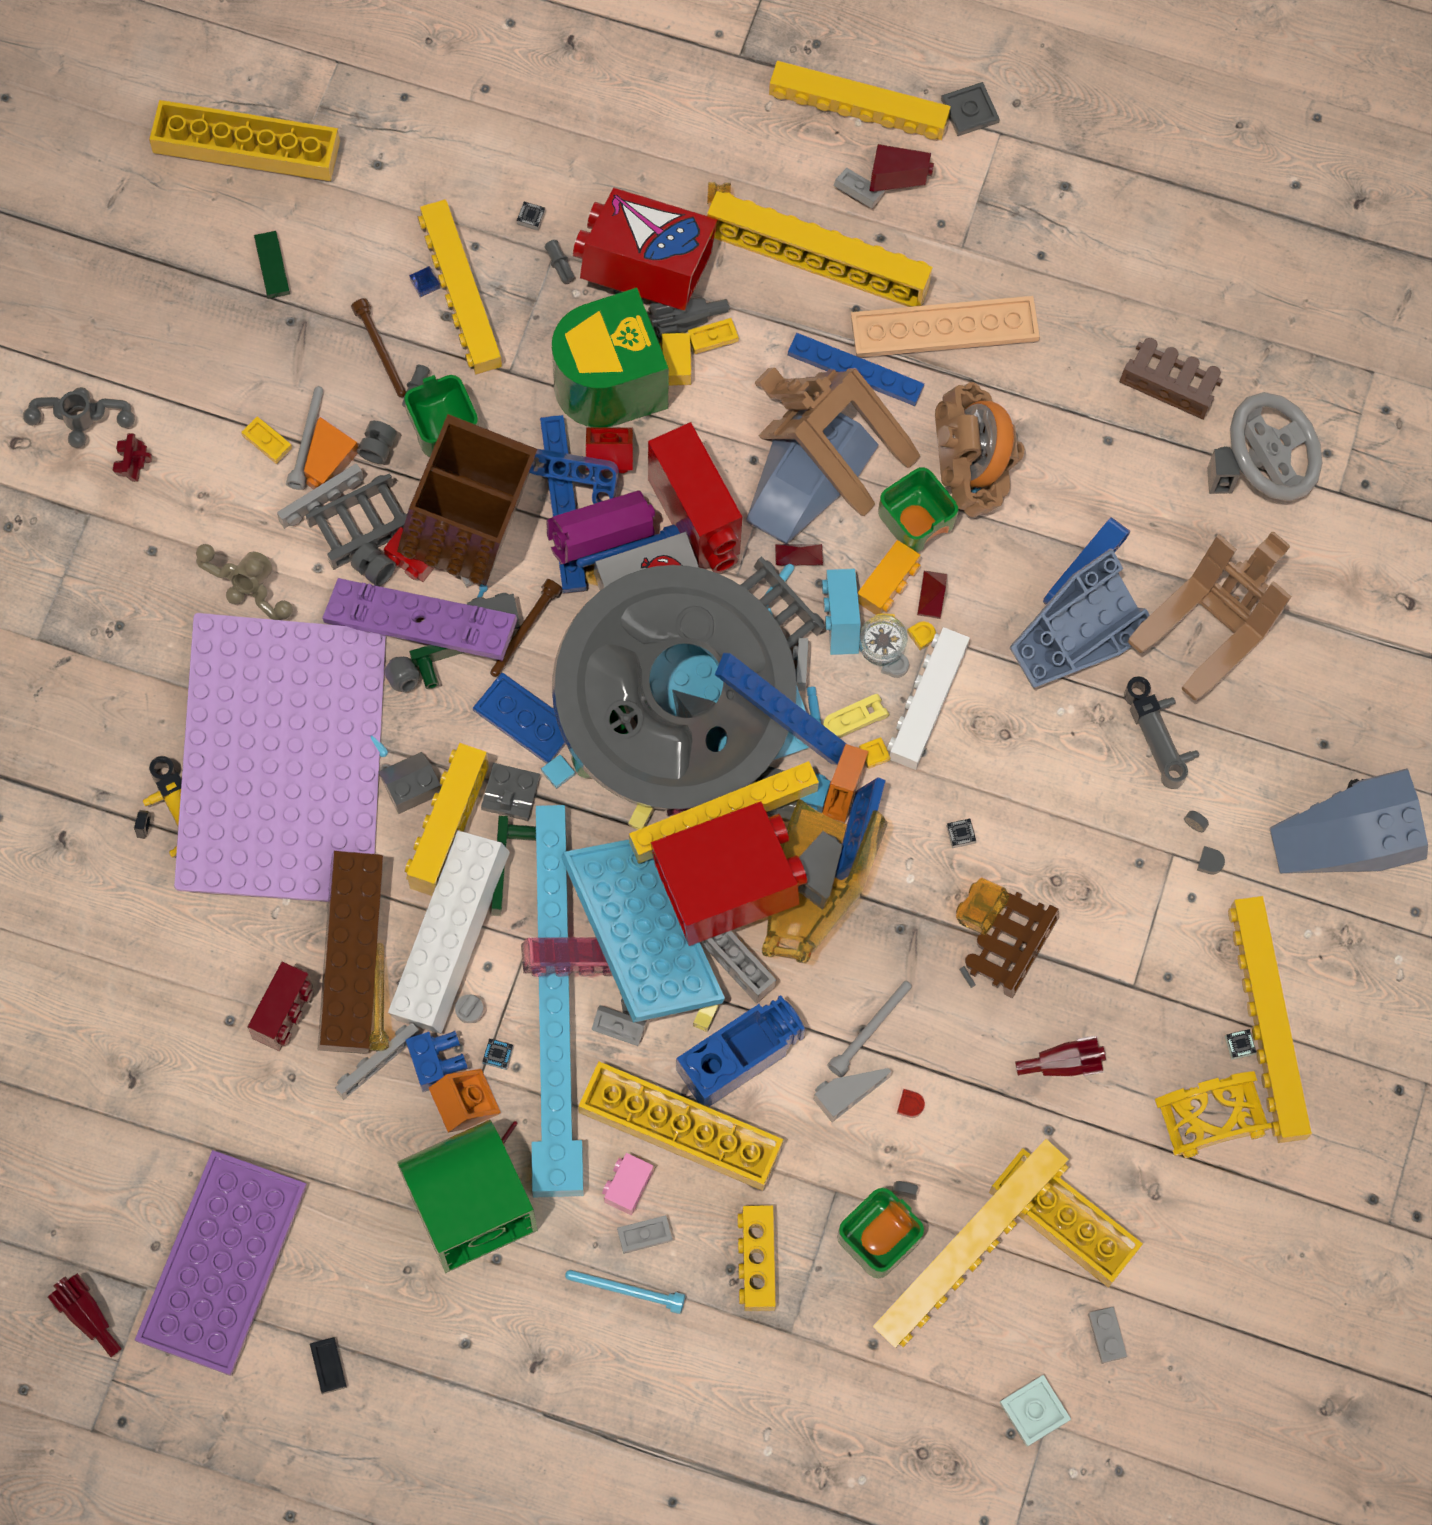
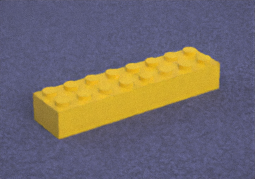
M159 100L149 138L152 151L156 154L331 181L340 145L338 128Z
M598 1061L578 1105L580 1114L763 1191L783 1144L782 1138Z

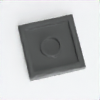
M983 82L941 95L942 103L951 106L949 119L957 136L997 124L1000 121Z

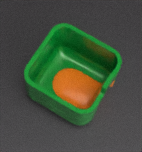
M919 467L881 493L878 514L897 540L918 553L924 549L925 543L941 533L947 534L954 528L958 514V505L932 471L925 467Z
M878 1188L842 1221L837 1239L844 1250L870 1276L879 1279L887 1276L918 1246L924 1233V1226L911 1212L912 1208L903 1199L899 1200L887 1188Z

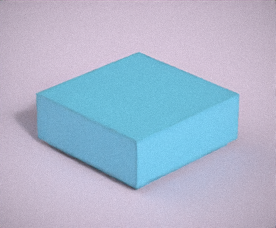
M558 755L541 768V772L556 789L575 775V771L561 755Z

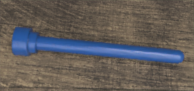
M669 525L664 527L659 534L579 558L576 564L580 568L595 564V561L678 535L680 532L676 525Z

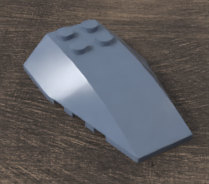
M1407 768L1360 780L1352 784V787L1333 794L1331 798L1310 806V809L1300 814L1298 812L1270 827L1280 874L1383 871L1425 860L1428 854V841L1420 803Z

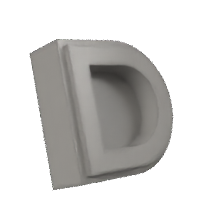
M897 652L895 655L886 658L881 673L894 678L904 676L909 667L907 657Z

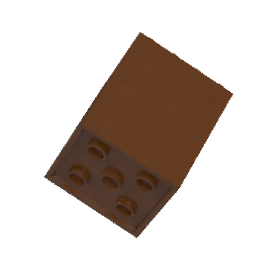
M448 414L408 509L397 552L406 558H415L423 561L430 567L446 570L453 576L459 575L469 579L474 584L486 586L522 497L538 449Z

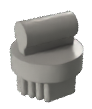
M464 995L458 999L455 1005L456 1015L464 1023H476L483 1015V1004L475 995Z

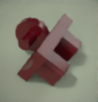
M127 433V439L117 441L116 446L117 453L123 456V461H115L112 470L118 476L127 477L132 482H138L140 469H144L145 463L152 462L153 456L147 452L145 443L138 440L134 433Z

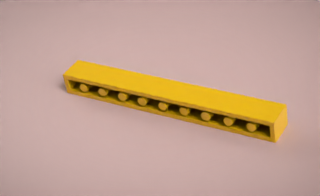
M1264 897L1235 899L1230 906L1231 908H1228V916L1230 922H1234L1233 941L1234 945L1239 947L1238 966L1244 972L1245 978L1242 979L1244 993H1248L1247 1011L1249 1017H1253L1254 1022L1252 1036L1254 1040H1257L1259 1047L1256 1051L1257 1061L1259 1064H1262L1264 1072L1261 1074L1263 1088H1267L1269 1097L1266 1098V1106L1268 1112H1272L1274 1122H1271L1272 1135L1274 1137L1277 1136L1278 1143L1307 1140L1312 1132Z
M1045 1139L873 1327L895 1348L899 1345L905 1347L913 1338L910 1333L915 1327L918 1326L921 1329L931 1318L928 1313L934 1307L938 1310L948 1300L945 1295L952 1288L956 1291L963 1284L965 1279L962 1276L968 1270L973 1272L983 1262L980 1257L985 1251L991 1253L1000 1242L997 1238L1003 1232L1008 1234L1017 1225L1014 1220L1018 1215L1022 1213L1025 1216L1034 1206L1031 1201L1038 1194L1042 1197L1052 1187L1049 1182L1056 1175L1060 1178L1069 1168L1066 1165L1069 1159L1051 1142Z

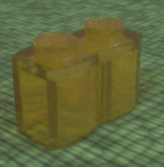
M982 877L977 882H974L969 889V897L964 902H961L956 909V918L959 924L985 935L1009 899L1006 888Z

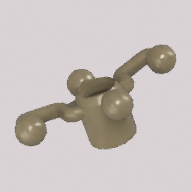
M202 544L197 548L196 563L201 569L218 578H228L231 580L233 586L226 592V598L229 603L238 605L244 600L245 594H250L255 598L256 605L270 619L282 620L292 615L293 607L290 602L281 600L276 603L275 608H272L265 601L268 593L263 583L272 572V564L265 555L255 551L249 552L238 565L227 563L221 569L210 563L215 556L214 548L211 545Z

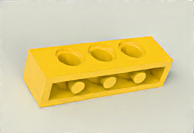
M773 1205L743 1206L742 1213L737 1215L738 1229H743V1238H738V1254H743V1264L738 1266L739 1279H744V1289H739V1304H744V1311H775ZM752 1228H759L763 1235L758 1239H754L748 1232ZM753 1253H759L762 1255L763 1261L760 1264H754L750 1261L749 1256ZM753 1278H759L763 1281L764 1286L761 1289H753L749 1282Z

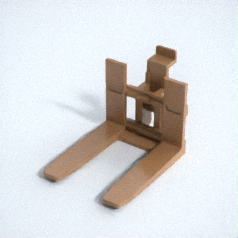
M768 368L755 381V385L760 386L769 398L781 400L784 407L788 409L781 420H773L758 436L761 439H795L845 501L861 516H865L875 505V502L860 479L824 435L823 430L851 402L889 451L905 467L910 468L920 457L910 437L856 368L847 369L843 372L829 369L827 372H819L815 377L791 379L783 378L776 368ZM808 409L801 419L791 420L800 410Z
M1271 532L1256 548L1249 560L1246 559L1243 563L1238 562L1235 565L1230 560L1237 549L1218 534L1193 575L1140 624L1128 639V643L1139 653H1143L1165 636L1198 604H1201L1234 634L1200 665L1183 685L1182 690L1193 700L1199 699L1221 681L1267 636L1271 627L1292 596L1276 582L1273 581L1269 587L1265 583L1271 570L1286 554L1290 545L1275 532ZM1225 570L1229 573V576L1221 586L1216 582ZM1240 584L1248 590L1241 603L1238 601L1240 598L1237 595L1234 597L1231 595Z

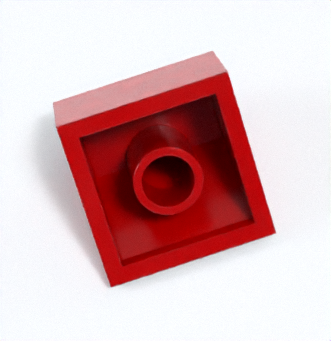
M586 427V457L612 461L617 465L619 473L633 470V427Z

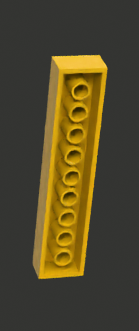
M716 191L707 212L708 217L718 219L715 239L901 305L907 307L922 306L929 290L933 267L929 266L926 262L909 259L901 253L886 251L878 245H869L861 239L844 236L836 230L830 231L821 228L816 223L801 221L793 215L781 214L773 208L761 207L753 201L736 198L727 192Z

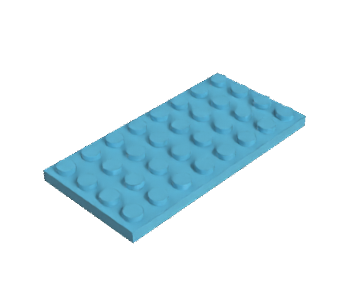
M629 840L563 852L561 857L633 1023L723 1003L725 997L700 942L688 946L653 858L638 864Z

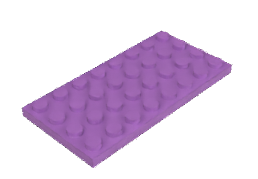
M212 1150L135 1341L231 1376L307 1184Z

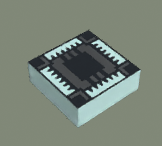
M1250 1029L1225 1035L1231 1060L1257 1053Z

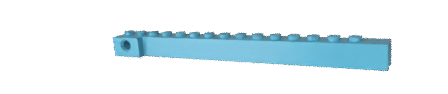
M565 805L536 806L542 1141L532 1142L533 1198L584 1196L582 1140L572 1141L567 869L561 858L563 852H566Z

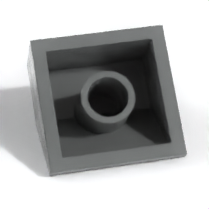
M422 752L378 771L398 814L433 799L436 792L439 793L441 790L437 776Z

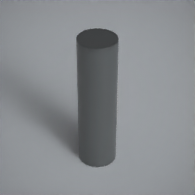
M965 966L961 967L959 970L970 988L976 986Z

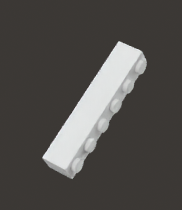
M944 627L940 635L935 634L931 647L934 648L932 655H926L922 666L926 668L923 676L918 675L913 687L917 689L914 696H909L905 705V709H908L905 717H900L896 727L899 730L897 738L892 737L887 750L891 751V761L916 770L968 647L970 637Z

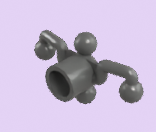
M79 387L74 391L64 394L61 399L58 397L34 398L24 411L23 420L28 425H37L42 418L38 407L53 406L54 416L57 419L64 420L66 426L73 430L69 433L68 443L74 448H81L86 443V435L82 431L88 429L93 424V421L100 420L104 416L105 408L122 409L117 415V423L122 428L133 426L135 416L131 412V406L127 401L104 398L100 399L97 403H90L89 391L86 388ZM75 410H84L78 415H70Z

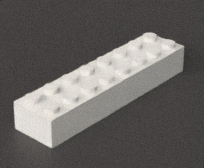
M457 830L388 1011L397 1021L409 1025L413 1023L416 1027L439 1034L442 1033L492 901L494 890L510 853L501 842Z

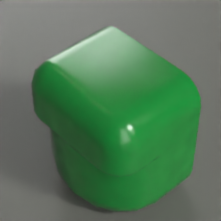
M432 375L423 379V385L412 388L405 394L404 400L407 414L416 432L419 445L428 457L431 456L448 414L479 426L476 411L464 384L456 375H447L439 379Z

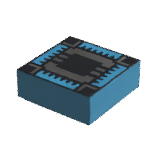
M489 1038L482 1064L507 1070L513 1045Z

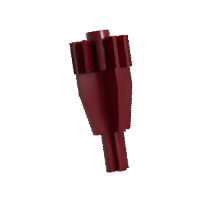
M1091 1036L1057 1045L1039 1052L1038 1058L1015 1061L1018 1076L1042 1072L1043 1076H1077L1082 1074L1086 1076L1103 1073L1102 1061H1106L1104 1046L1099 1047L1097 1036Z
M78 1273L69 1280L66 1276L59 1280L53 1286L56 1290L47 1298L59 1313L64 1312L67 1318L91 1340L96 1338L112 1358L122 1348L108 1332L107 1328L110 1326L97 1302L88 1292L90 1290L88 1285Z

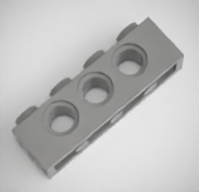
M732 931L700 942L756 1004L775 988L776 979Z

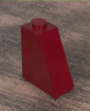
M878 144L869 191L874 192L926 185L927 176L932 177L934 163L930 162L931 153Z

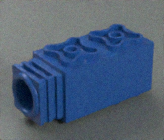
M780 995L776 1001L772 1000L769 1006L767 1004L763 1007L760 1004L756 1005L677 1057L676 1071L698 1103L710 1107L784 1058L789 1045H795L798 1039L800 1041L803 1039L805 1027L794 1008Z

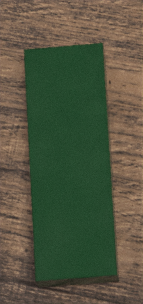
M271 231L254 235L267 298L289 295L290 291L277 232Z

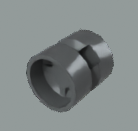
M373 420L369 422L364 433L366 438L361 440L357 453L369 462L384 464L390 453L388 447L393 445L397 431L386 423Z
M372 543L363 544L355 552L351 560L352 568L361 575H365L366 579L375 586L385 584L391 578L396 568V563L387 555L382 554Z

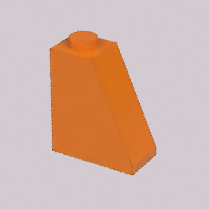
M321 417L316 423L304 469L306 483L313 490L343 472L358 454V443Z
M845 744L830 783L822 813L823 816L845 823L869 751Z

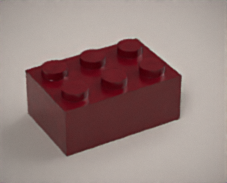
M281 961L247 1026L253 1040L277 1051H280L282 1045L286 1046L292 1035L290 1030L293 1024L297 1025L303 1014L301 1009L305 1002L308 1003L314 993V989H312L313 984L307 972Z

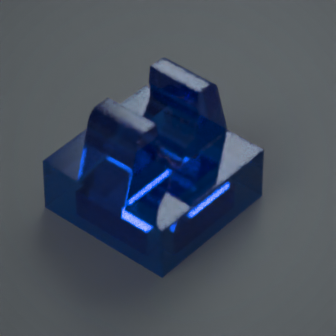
M430 266L409 275L410 281L420 298L440 289V283Z

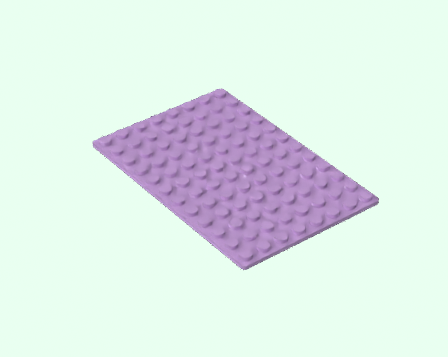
M196 613L194 615L174 881L175 890L328 902L333 852L345 851L374 854L380 752L370 736H373L380 742L386 635L339 625Z

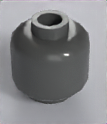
M405 656L392 658L384 670L391 687L399 692L413 690L420 678L419 671L412 660Z

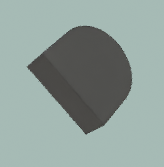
M1204 846L1197 871L1211 875L1219 873L1225 864L1224 855L1216 849Z
M896 1181L892 1192L898 1196L917 1200L919 1191L918 1186L915 1184Z

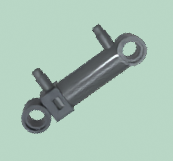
M1140 676L1133 677L1126 686L1124 692L1125 701L1131 705L1130 712L1135 724H1139L1161 773V782L1168 789H1178L1183 785L1188 775V767L1185 763L1198 758L1199 752L1195 750L1181 755L1178 754L1160 714L1161 710L1176 703L1175 699L1171 697L1158 701L1155 694L1149 696L1151 685L1146 678ZM1138 688L1143 694L1137 695L1133 693L1132 689ZM1169 771L1178 772L1180 777H1172L1169 774Z

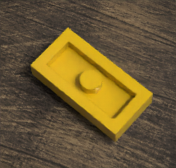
M732 318L688 330L694 354L739 341Z
M258 416L241 432L246 440L275 464L292 449V445Z

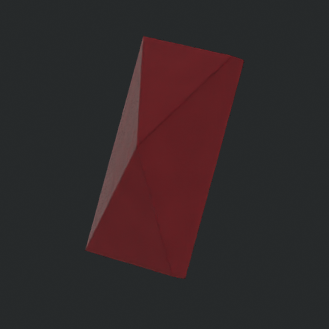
M775 544L776 565H823L822 544Z
M924 570L917 612L918 616L941 619L947 574Z

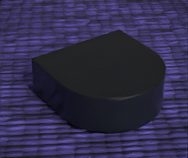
M139 810L134 826L137 838H147L151 819L149 811Z

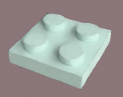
M1044 1375L999 1402L1026 1447L1071 1420Z

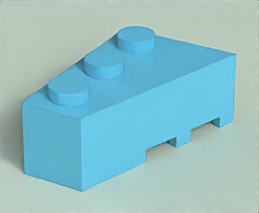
M855 569L827 570L826 579L822 580V594H827V598H824V612H828V616H825L826 630H829L830 655L859 654L861 623Z

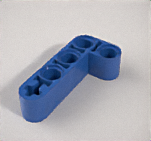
M543 449L537 450L535 458H539L541 464L536 466L534 461L530 471L531 474L594 485L592 493L593 504L602 502L598 497L599 492H606L609 495V499L615 498L619 469L614 462ZM562 461L565 463L566 470H558L555 462ZM578 466H587L589 468L590 473L585 475L581 474L578 470ZM601 470H610L613 477L605 478L602 476Z

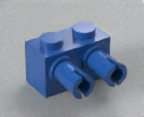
M456 1031L436 1038L431 1036L430 1032H426L405 1039L422 1092L428 1091L430 1086L445 1075L468 1069L463 1053L443 1061L438 1059L437 1056L441 1051L460 1046Z

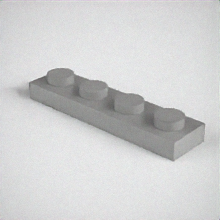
M356 463L278 511V519L283 528L298 524L311 509L318 506L322 507L328 501L332 502L338 499L344 491L356 488L363 480L362 470Z
M413 1023L409 1026L403 1025L396 1031L395 1037L390 1042L384 1041L376 1048V1053L372 1057L362 1059L357 1064V1069L353 1073L343 1075L335 1087L342 1099L345 1100L407 1047L405 1039L420 1035L418 1028Z

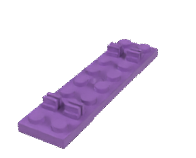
M341 578L337 579L322 618L324 623L347 626L360 631L387 635L503 660L517 622L515 614ZM423 617L424 621L417 623L416 619Z

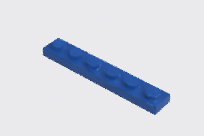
M796 333L787 356L825 371L835 369L836 372H843L847 369L856 368L873 390L912 406H916L925 384L799 333Z

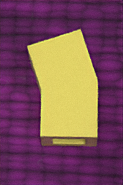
M637 805L628 823L629 826L637 830L646 827L654 812V808Z
M719 1004L700 1008L693 1026L708 1032Z

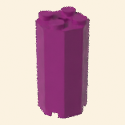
M637 490L547 519V537L549 541H554L555 546L551 547L562 565L585 556L653 536L655 530L652 518L655 517V510L652 504H647L642 492Z

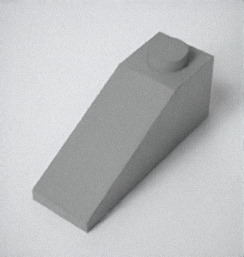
M885 1068L836 1078L829 1083L824 1081L815 1089L816 1093L813 1100L829 1120L834 1122L889 1079L891 1070Z

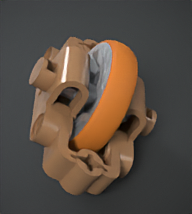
M969 382L964 386L958 385L943 395V401H940L935 409V422L942 484L951 487L952 498L956 501L958 509L964 510L970 517H976L981 513L987 514L1002 505L1003 498L1007 496L1010 490L1009 470L1022 460L1025 448L1022 442L1017 441L1015 425L1012 424L1007 411L1001 405L992 402L990 393L981 390L980 386L976 383ZM970 487H981V490L972 493Z

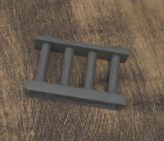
M390 473L385 476H377L371 483L322 507H315L305 515L308 526L311 528L318 525L331 550L327 553L333 570L351 562L353 555L363 544L372 543L375 547L379 548L387 544L400 527L404 528L407 514L402 513L389 488L393 487ZM381 493L394 516L393 521L387 524L380 522L368 500ZM357 504L361 505L373 527V530L365 535L360 534L347 509ZM339 514L352 537L351 542L345 545H339L326 521Z
M761 556L754 565L757 571L744 581L741 586L750 590L764 578L773 589L760 599L761 603L766 607L780 595L789 605L775 617L779 626L795 613L805 623L786 639L789 648L794 646L799 641V638H803L810 631L818 636L825 628L822 618L805 605L776 573L773 564Z

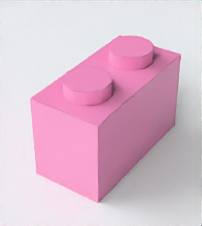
M626 1153L623 1159L619 1158L613 1169L616 1175L613 1181H607L602 1194L605 1195L604 1203L632 1215L653 1173V1165Z

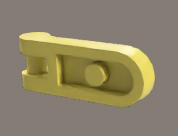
M874 694L828 715L823 725L841 738L876 721L886 719L889 713L881 705L880 702L882 700L879 694ZM872 707L874 712L869 714L867 708Z

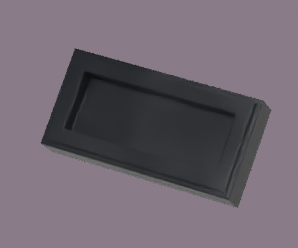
M335 1337L310 1343L321 1394L347 1388Z

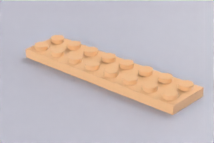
M1033 296L851 312L852 331L857 357L1039 341L1040 338Z

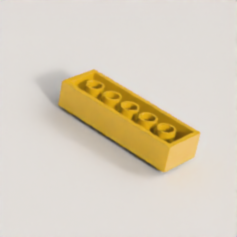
M460 742L457 750L453 749L450 754L449 763L451 765L449 770L444 771L440 780L441 790L433 796L431 803L433 810L431 815L427 814L424 819L422 828L425 830L422 837H417L413 849L416 851L413 859L409 858L405 867L406 879L409 882L410 889L433 896L457 830L461 832L465 830L489 769L486 751Z
M1022 1148L992 1185L989 1193L994 1195L1031 1154ZM1055 1175L1049 1182L1052 1187L1042 1197L1038 1194L1031 1201L1034 1206L1025 1216L1022 1213L1018 1216L1109 1288L1143 1243L1064 1180Z

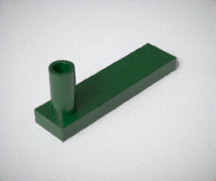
M434 645L409 651L412 662L416 667L419 666L426 689H433L439 686L432 662L465 653Z
M499 816L497 842H501L506 847L507 839L536 841V826L508 824V816ZM505 866L493 893L491 916H501Z

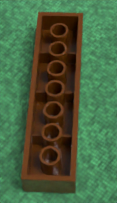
M334 851L331 857L317 1047L319 1051L367 1054L370 1050L383 855Z

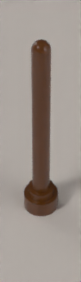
M366 298L356 300L352 303L351 309L355 316L362 319L397 396L403 398L406 391L371 319L370 303Z
M546 579L541 586L542 595L509 642L503 660H497L491 669V676H499L549 600L558 597L562 587L555 581Z

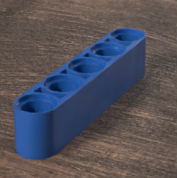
M1111 517L1049 590L1043 599V603L1047 605L1074 573L1111 548L1115 553L1131 531Z

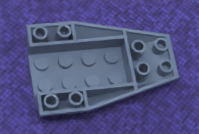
M808 409L800 410L791 420L801 419ZM841 412L823 430L824 435L856 476L859 477L879 444L860 423ZM773 439L746 522L787 544L840 496V493L795 439Z
M1110 548L1074 573L1009 647L1033 688L1121 655L1132 647L1128 643V639L1140 624L1150 616L1146 608L1137 607L1118 572L1123 567L1113 549Z

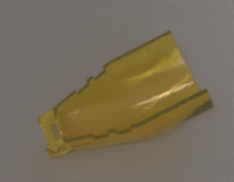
M798 799L787 826L789 842L781 844L786 859L795 855L800 857L822 831L837 838L842 845L847 824L816 811L803 800ZM873 810L849 876L843 880L834 877L831 893L823 910L798 892L799 905L768 916L767 936L762 946L763 956L796 959L797 962L804 964L809 961L812 952H815L863 893L888 825L882 814Z

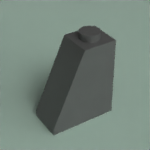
M824 831L799 857L808 883L798 886V892L822 910L825 908L831 893L842 845L837 838L828 835Z

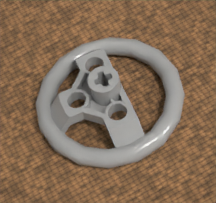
M1262 392L1246 397L1234 411L1230 426L1231 448L1241 472L1256 489L1270 498L1292 501L1306 496L1318 483L1323 464L1321 444L1312 423L1297 405L1283 396ZM1262 408L1277 409L1289 417L1292 422L1279 430L1269 426L1261 416ZM1245 436L1252 446L1249 452L1246 447ZM1304 442L1307 448L1308 466L1305 476H1300L1295 473L1291 466V451ZM1264 467L1272 481L1263 476L1258 468Z

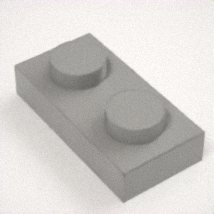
M848 168L836 178L833 185L870 208L883 197L885 191H869L870 181Z
M799 638L798 646H793V660H797L795 673L799 691H805L808 638Z
M600 1005L596 1012L592 1030L638 1046L641 1042L646 1021L633 1023L630 1015Z
M666 1215L617 1228L623 1254L672 1242Z
M1114 1307L1089 1312L1088 1316L1101 1364L1126 1358L1127 1353Z

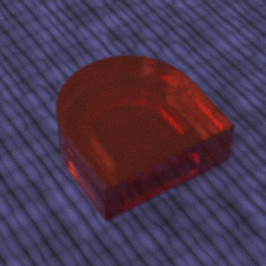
M903 1089L897 1114L909 1118L918 1117L924 1110L925 1102L923 1097L917 1092Z

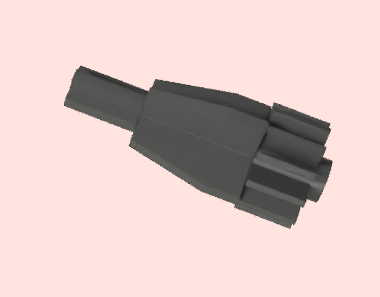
M691 298L684 311L657 302L650 304L648 308L650 315L648 317L656 337L660 338L662 334L682 333L708 322L707 317L727 313L730 310L727 299L706 303L704 298Z

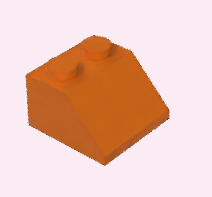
M482 1069L447 1074L429 1087L448 1133L465 1130L501 1113Z

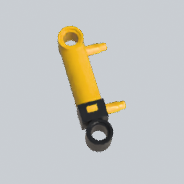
M158 756L151 761L149 770L159 791L143 799V803L147 807L164 800L177 826H179L182 780L178 772L176 773L170 758ZM161 768L169 769L164 775L157 774ZM177 846L169 851L172 858L176 856Z

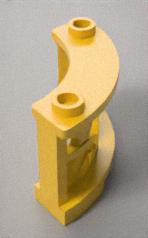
M1255 1071L1232 1074L1230 1077L1220 1080L1219 1078L1198 1083L1199 1088L1191 1087L1189 1090L1182 1088L1155 1098L1157 1108L1161 1109L1174 1148V1156L1183 1155L1184 1158H1190L1198 1155V1150L1249 1136L1251 1140L1258 1139L1266 1135L1265 1131L1272 1129L1271 1123H1267L1254 1082L1258 1081ZM1223 1092H1229L1231 1095L1229 1099H1235V1101L1224 1099ZM1209 1094H1212L1221 1105L1233 1108L1228 1121L1222 1128L1210 1125L1197 1118L1205 1110ZM1197 1100L1200 1102V1108L1192 1114L1190 1111L1194 1110L1195 1107L1191 1106V1101ZM1171 1107L1183 1119L1178 1124H1176ZM1242 1108H1248L1250 1114L1242 1111ZM1245 1118H1252L1254 1125L1246 1124ZM1188 1123L1191 1126L1185 1132V1137L1187 1134L1192 1133L1195 1135V1140L1183 1145L1178 1129ZM1237 1123L1240 1129L1231 1131ZM1204 1133L1213 1135V1137L1203 1139Z

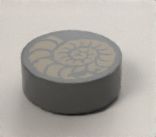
M1189 811L1184 817L1185 823L1195 831L1203 833L1209 826L1208 820L1196 811Z

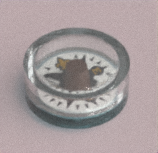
M877 615L870 618L864 623L860 631L859 648L862 655L872 664L879 666L896 663L901 659L906 650L908 640L906 628L901 621L890 615Z

